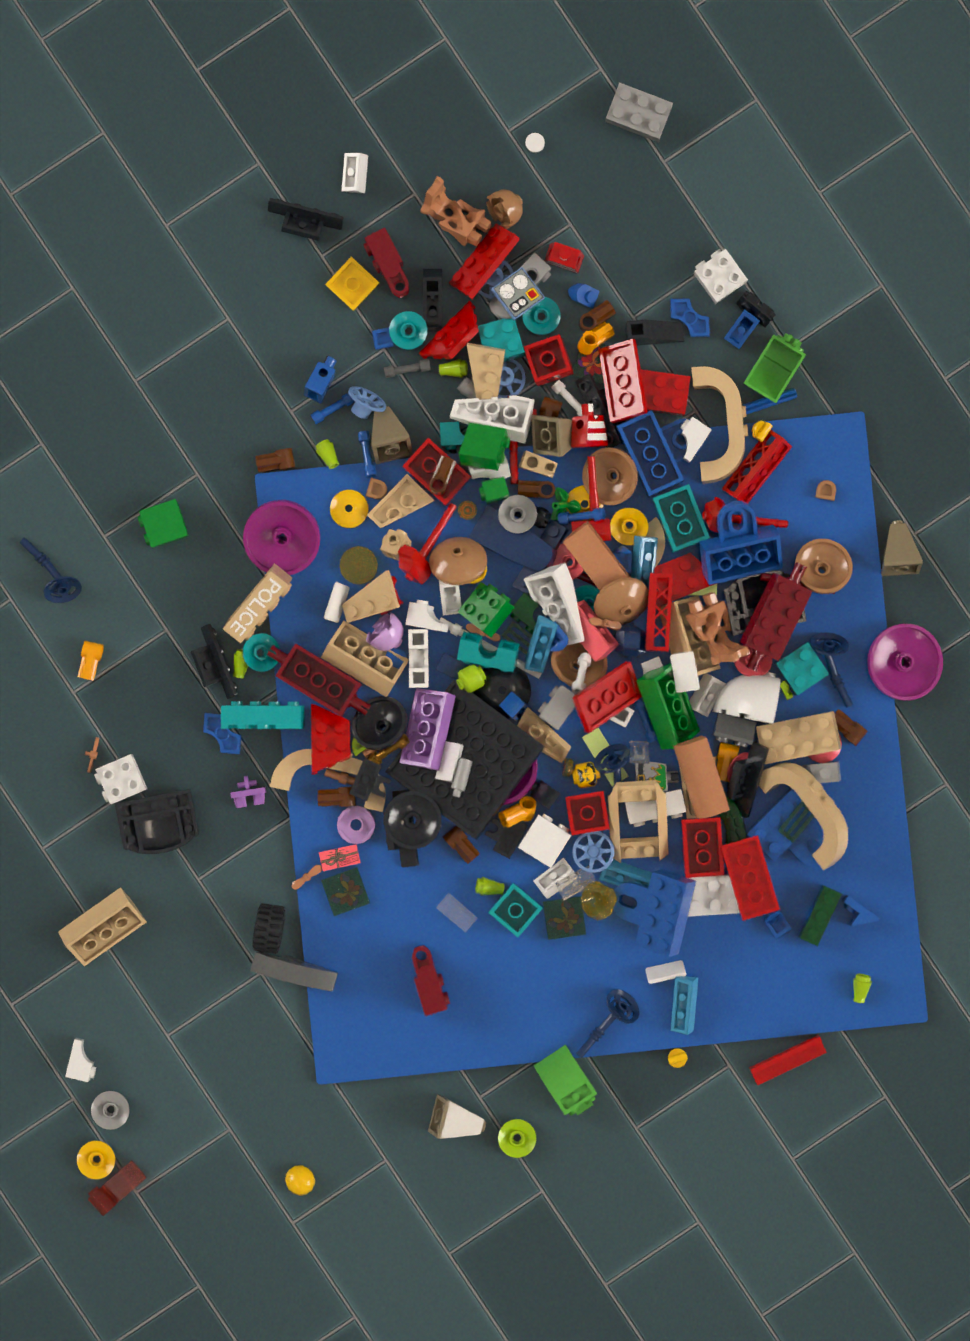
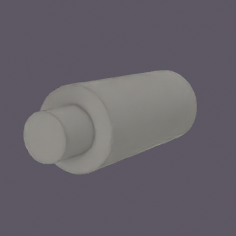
M459 758L451 786L454 789L452 796L460 798L461 791L465 792L473 761Z

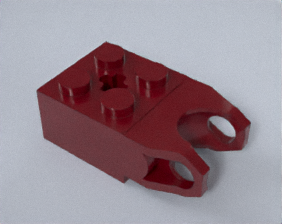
M384 227L365 237L364 249L369 257L373 256L374 260L372 263L377 274L382 273L394 296L402 298L408 295L409 283L401 268L403 267V261L386 228ZM403 283L405 288L402 291H398L395 289L396 284Z
M425 945L415 947L412 961L417 976L414 977V982L425 1016L447 1010L450 999L447 991L443 992L442 986L445 983L442 974L437 973L430 950ZM424 951L427 954V958L419 960L416 957V953Z

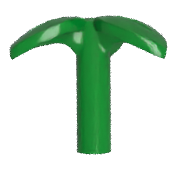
M556 488L555 498L558 502L552 504L554 510L552 511L551 519L558 520V513L566 512L567 508L571 513H578L581 510L580 503L577 500H572L568 503L569 494L562 488Z

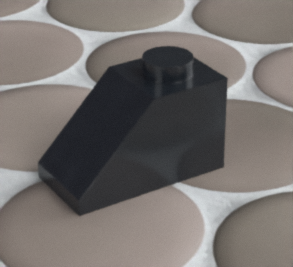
M542 780L540 782L535 781L530 789L532 792L530 796L547 809H550L560 795L559 792Z

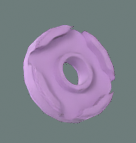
M348 807L338 817V833L348 843H364L374 833V817L364 807ZM352 820H360L362 823L361 829L353 830L351 828Z

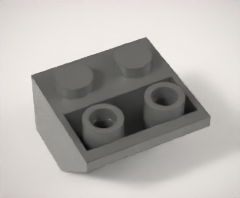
M717 713L712 735L716 736L715 740L728 743V740L735 741L734 745L747 748V744L752 745L756 722Z

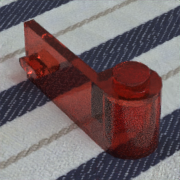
M131 1160L100 1188L94 1187L88 1193L90 1195L88 1200L104 1216L147 1177Z

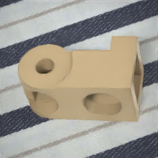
M526 450L523 452L519 468L553 478L558 463Z

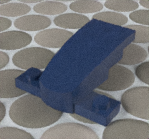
M487 505L469 538L506 559L523 566L512 586L530 596L524 578L553 566L557 549L569 530L551 520L540 538L529 530L524 533H512L501 525L498 516L499 510Z

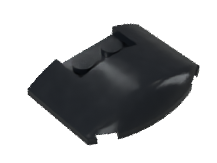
M784 571L765 572L766 574L772 575L773 573H775L782 577H790V575L784 573ZM761 573L739 578L723 590L732 636L744 634L768 584L767 581L760 580ZM803 610L798 623L807 621L805 610Z
M191 789L115 804L124 850H130L139 854H160L178 849L188 844L194 836L197 837L199 835Z

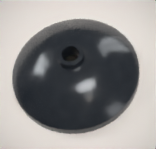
M492 667L483 669L486 680H484L483 687L474 691L477 697L507 719L511 717L499 705L512 691L528 704L531 696V685L528 676L523 670L515 667L513 672H503ZM500 687L506 688L505 694L499 693Z
M379 696L366 701V703L371 704L369 710L361 706L368 711L366 715L359 711L355 713L352 721V732L356 741L364 748L382 750L392 746L402 737L407 726V713L403 705L392 697Z
M408 791L397 795L390 801L386 807L383 821L387 835L395 844L406 849H419L427 846L437 837L442 819L439 807L431 797L421 792ZM411 816L416 817L414 824L409 822Z

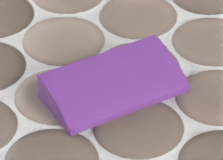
M416 688L406 732L410 742L402 749L401 764L439 771L455 695L447 692Z

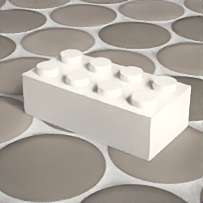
M729 874L690 878L695 880L696 884L688 916L740 913Z

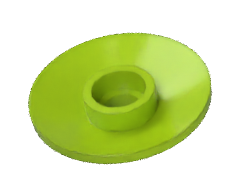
M513 1119L501 1127L498 1134V1143L506 1155L521 1158L531 1153L534 1149L536 1133L528 1122L521 1119ZM519 1134L521 1139L515 1141L513 1139L514 1135Z

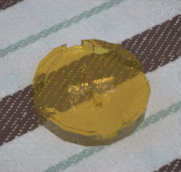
M356 546L344 552L339 566L341 574L347 581L360 585L374 578L377 573L378 563L372 551L366 547Z

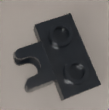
M364 758L349 794L365 801L368 800L370 793L384 798L385 793L379 789V785L381 783L390 784L392 780L378 775L382 765Z
M493 818L492 822L497 825L498 830L495 833L486 831L485 835L497 841L493 848L495 852L510 859L528 825L519 822L507 828L499 820Z

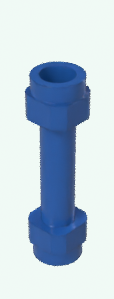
M346 393L342 396V399L320 412L319 410L313 412L311 417L315 424L324 421L323 418L345 405L347 407L355 401L350 397L349 393Z
M369 431L358 432L359 444L362 445L365 462L363 467L365 477H375L376 469L371 458Z
M594 508L593 511L569 514V512L558 513L560 525L569 524L570 521L587 519L598 521L605 519L604 508Z
M641 697L634 702L635 709H638L644 724L648 743L657 740V736L646 711L644 700Z

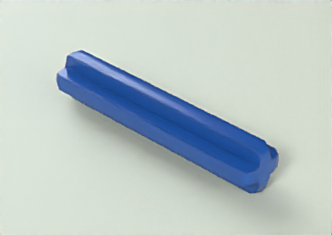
M795 388L784 391L777 403L764 397L742 406H746V414L753 413L797 398V392Z

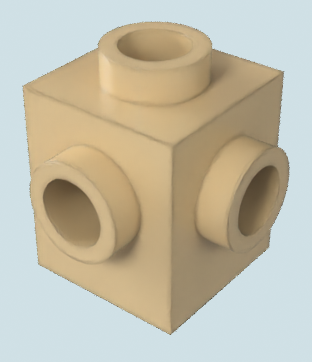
M389 529L388 533L383 537L380 550L386 557L399 561L398 550L403 545L411 546V540L406 532L399 529L396 531Z

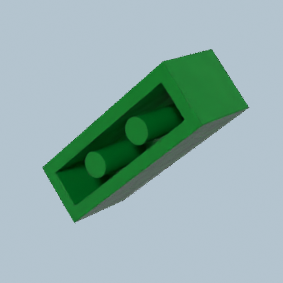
M504 476L482 482V487L479 488L481 500H486V504L502 501L509 497Z

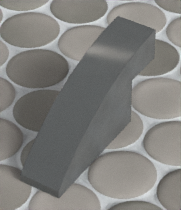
M255 952L250 970L278 980L326 991L334 990L338 972L288 955L277 957L265 952Z

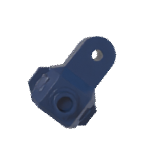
M630 622L629 626L621 627L613 635L619 643L614 651L628 658L627 661H632V657H639L646 652V632L634 625V622Z

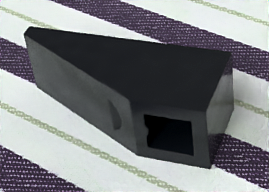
M658 320L626 321V339L636 340L637 346L685 341L683 322Z

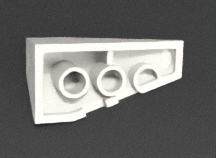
M516 395L499 399L498 397H491V399L479 400L478 398L459 399L454 401L450 418L467 425L475 423L506 428L507 435L511 441L525 443L531 425L534 399Z
M566 563L548 567L524 578L530 596L534 601H538L544 609L542 611L544 615H548L553 622L556 621L568 636L567 645L583 642L584 635L573 580Z

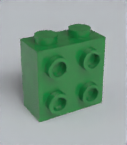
M469 423L459 451L461 465L498 471L500 464H503L505 459V449L510 444V437L507 435L506 428Z
M176 499L139 511L138 521L140 526L145 528L146 534H144V539L151 548L189 537Z
M480 582L458 610V613L492 638L515 607L509 603L511 599L505 594L501 593V595H498V589L489 583L486 586Z

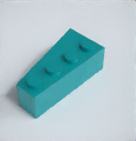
M231 701V705L221 706V729H305V706L299 705V702H287V705H280V702H269V705H261V702H250V705H243L242 701Z

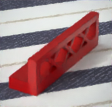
M770 430L763 442L758 441L723 486L722 490L737 501L749 503L792 446L783 437ZM771 436L776 438L772 444L766 445ZM762 452L761 458L755 460L757 453ZM750 467V472L743 476V471ZM739 482V486L734 492L729 490L734 483Z
M650 573L646 652H669L673 574ZM658 578H669V586L662 591L658 587ZM663 595L667 599L668 604L663 610H660L656 604L657 599ZM662 614L667 622L660 630L655 625V621ZM664 629H666V636L662 632ZM659 634L665 638V647L654 646V638Z
M816 1035L749 1067L758 1086L827 1052L820 1036Z

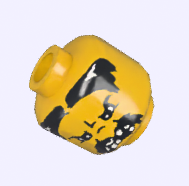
M593 762L575 765L572 770L574 785H578L579 788L596 786L597 779L600 778V772L596 770Z

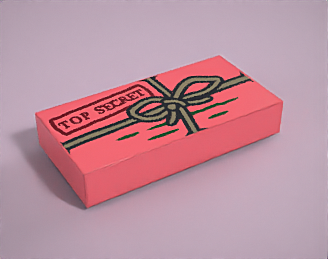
M357 844L319 852L323 871L361 863Z

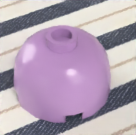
M390 612V615L388 613L383 615L372 626L375 630L372 634L368 632L366 637L367 643L375 649L388 651L392 648L396 649L401 645L404 629L401 621Z

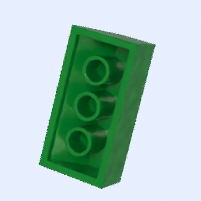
M671 663L651 670L637 680L661 750L674 749V745L688 741L700 732L687 693L676 692Z

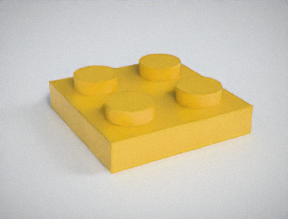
M350 257L325 285L354 311L378 286L379 282L355 259Z

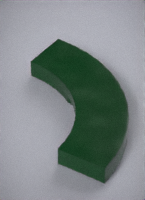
M726 797L730 810L718 815L723 820L726 828V844L746 839V828L739 808L732 799Z

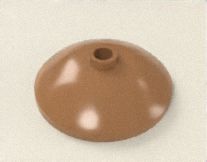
M608 447L595 451L590 456H595L599 503L603 505L623 503L633 494L637 486L638 473L634 461L627 453L617 448ZM586 460L582 479L584 487L589 494L588 462ZM613 472L617 474L616 479L612 476Z
M452 537L440 542L432 550L429 564L431 572L441 582L449 585H464L473 582L483 574L487 565V555L482 545L467 537Z
M812 540L806 543L796 556L795 563L797 562L807 567L800 582L807 589L815 593H835L848 583L852 575L853 565L849 553L842 545L833 540ZM818 569H823L825 573H820Z
M621 578L612 581L598 593L594 602L595 614L601 620L608 619L609 621L620 622L621 625L630 623L637 619L647 608L649 590L641 580L636 578Z
M580 643L567 645L563 650L552 652L551 665L555 674L561 681L571 687L573 682L577 680L579 670L578 658L581 653H588ZM591 658V665L587 667L584 679L586 688L605 676L608 666L607 658L597 662Z

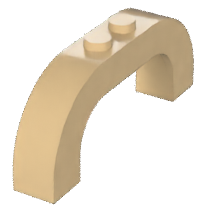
M692 367L694 389L711 388L717 390L726 401L729 435L728 449L717 460L700 462L702 484L714 483L730 476L743 459L745 436H748V427L743 423V417H747L746 406H742L739 390L727 374L712 367Z
M311 749L299 750L286 756L277 765L270 787L290 791L295 772L304 765H311ZM350 753V759L338 762L329 769L357 775L363 761L352 758V753ZM384 783L379 785V789L385 793V797L370 793L368 800L365 801L364 808L383 812L386 800Z
M785 762L763 770L759 786L765 794L776 789L780 784H786L795 790L818 820L823 829L824 840L821 847L812 856L823 870L833 866L843 856L848 843L846 821L841 811L835 805L834 800L828 796L815 777L800 765Z

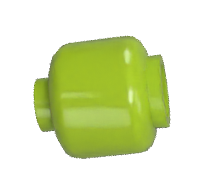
M472 664L458 672L459 679L456 682L461 690L465 689V691L471 693L484 686L486 676L480 666L477 667Z

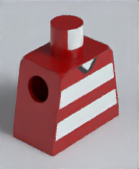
M553 242L549 245L544 261L547 264L578 274L584 254L578 249Z
M582 404V416H574L572 418L571 448L608 446L603 415H594L593 404Z

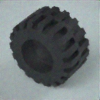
M260 904L253 934L252 947L254 951L272 954L279 952L286 916L284 906Z

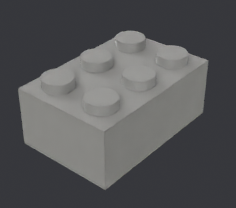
M619 82L605 122L659 142L673 103Z
M563 685L559 688L555 686L549 694L551 700L548 704L544 702L538 710L540 713L538 717L556 730L561 727L575 707L572 699L575 694Z

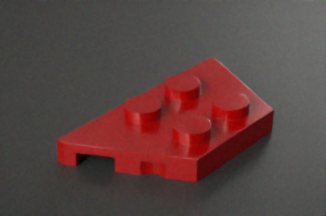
M468 301L418 354L423 359H427L428 356H432L434 359H453L479 332L478 325L476 324L477 316L473 311L475 309L474 304Z
M691 553L658 565L654 569V573L673 574L672 602L712 586L707 583L703 575L702 563ZM658 578V587L663 591L669 586V578ZM663 595L657 599L656 605L658 607L668 604L667 599Z
M311 704L312 775H315L326 767L330 768L338 762L350 759V720L320 706Z

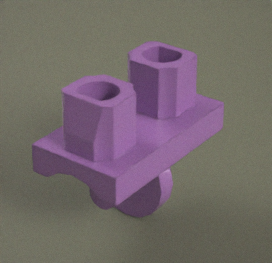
M244 776V782L237 783L238 788L245 787L246 790L231 792V798H234L236 808L247 807L246 796L253 795L254 805L265 804L264 793H267L266 787L250 789L251 786H257V781H249L248 776Z

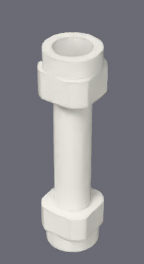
M558 380L551 388L577 411L576 414L578 416H582V405L565 389L566 386Z
M581 653L578 658L579 670L577 680L572 684V692L575 695L586 688L584 679L587 667L591 665V655L588 653Z

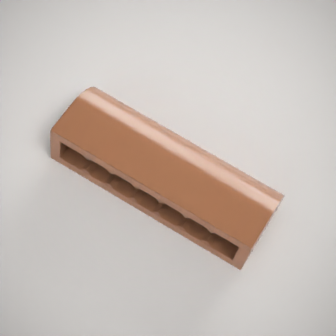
M586 521L574 530L563 541L564 545L600 591L612 581L621 578H632L589 521Z
M699 736L674 745L673 747L696 818H707L729 811L730 809L707 738Z

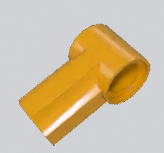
M603 322L591 331H586L577 344L579 352L584 355L591 354L595 348L615 335L613 327L610 323Z
M84 641L81 651L82 660L77 677L94 681L98 662L103 654V644Z
M720 742L716 765L720 780L729 782L727 778L728 767L731 761L738 755L740 746Z
M524 796L518 804L499 812L498 817L501 824L509 828L521 821H531L535 815L536 800L533 797Z

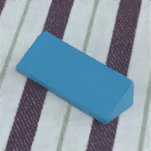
M634 536L631 577L641 580L649 590L650 573H654L658 538Z
M538 615L524 661V669L543 673L558 624L541 615Z
M613 859L611 864L601 871L599 880L617 886L627 882H635L649 887L652 872L623 862L620 863Z
M675 977L671 1031L689 1035L694 1030L698 988L697 977Z

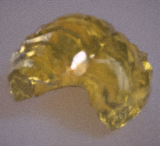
M600 881L588 883L581 895L583 911L590 918L597 921L606 919L613 913V907L617 901L614 890L605 886Z

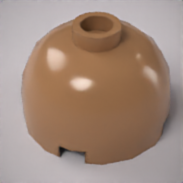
M501 189L487 196V199H489L486 202L488 211L495 222L498 219L502 223L500 226L508 229L520 220L523 213V202L519 195L510 190Z

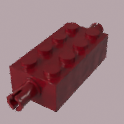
M796 562L790 577H787V579L778 574H772L740 640V643L752 648L753 651L746 665L747 668L757 672L763 657H766V655L777 661L780 660L813 592L801 586L800 583L807 569L806 566Z
M296 643L288 654L272 645L270 649L277 654L268 651L267 656L281 663V667L276 674L277 678L343 717L348 707L356 709L363 715L367 714L368 711L361 706L369 710L371 704L357 697V692L362 686L360 682Z

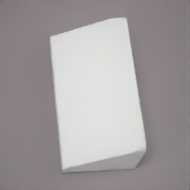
M345 153L342 180L343 192L365 193L368 155Z
M338 582L334 584L324 619L335 623L339 622L343 611L342 604L346 602L350 589L349 586Z
M694 651L670 655L676 692L699 690L700 686Z
M705 673L699 682L700 689L695 690L689 700L692 709L708 717L719 692L726 683Z
M445 742L440 769L437 771L435 779L453 782L458 760L461 758L464 747L462 744Z
M562 858L533 881L546 899H549L573 881L577 875L567 861Z
M682 960L645 969L647 980L650 984L674 979L676 976H686Z

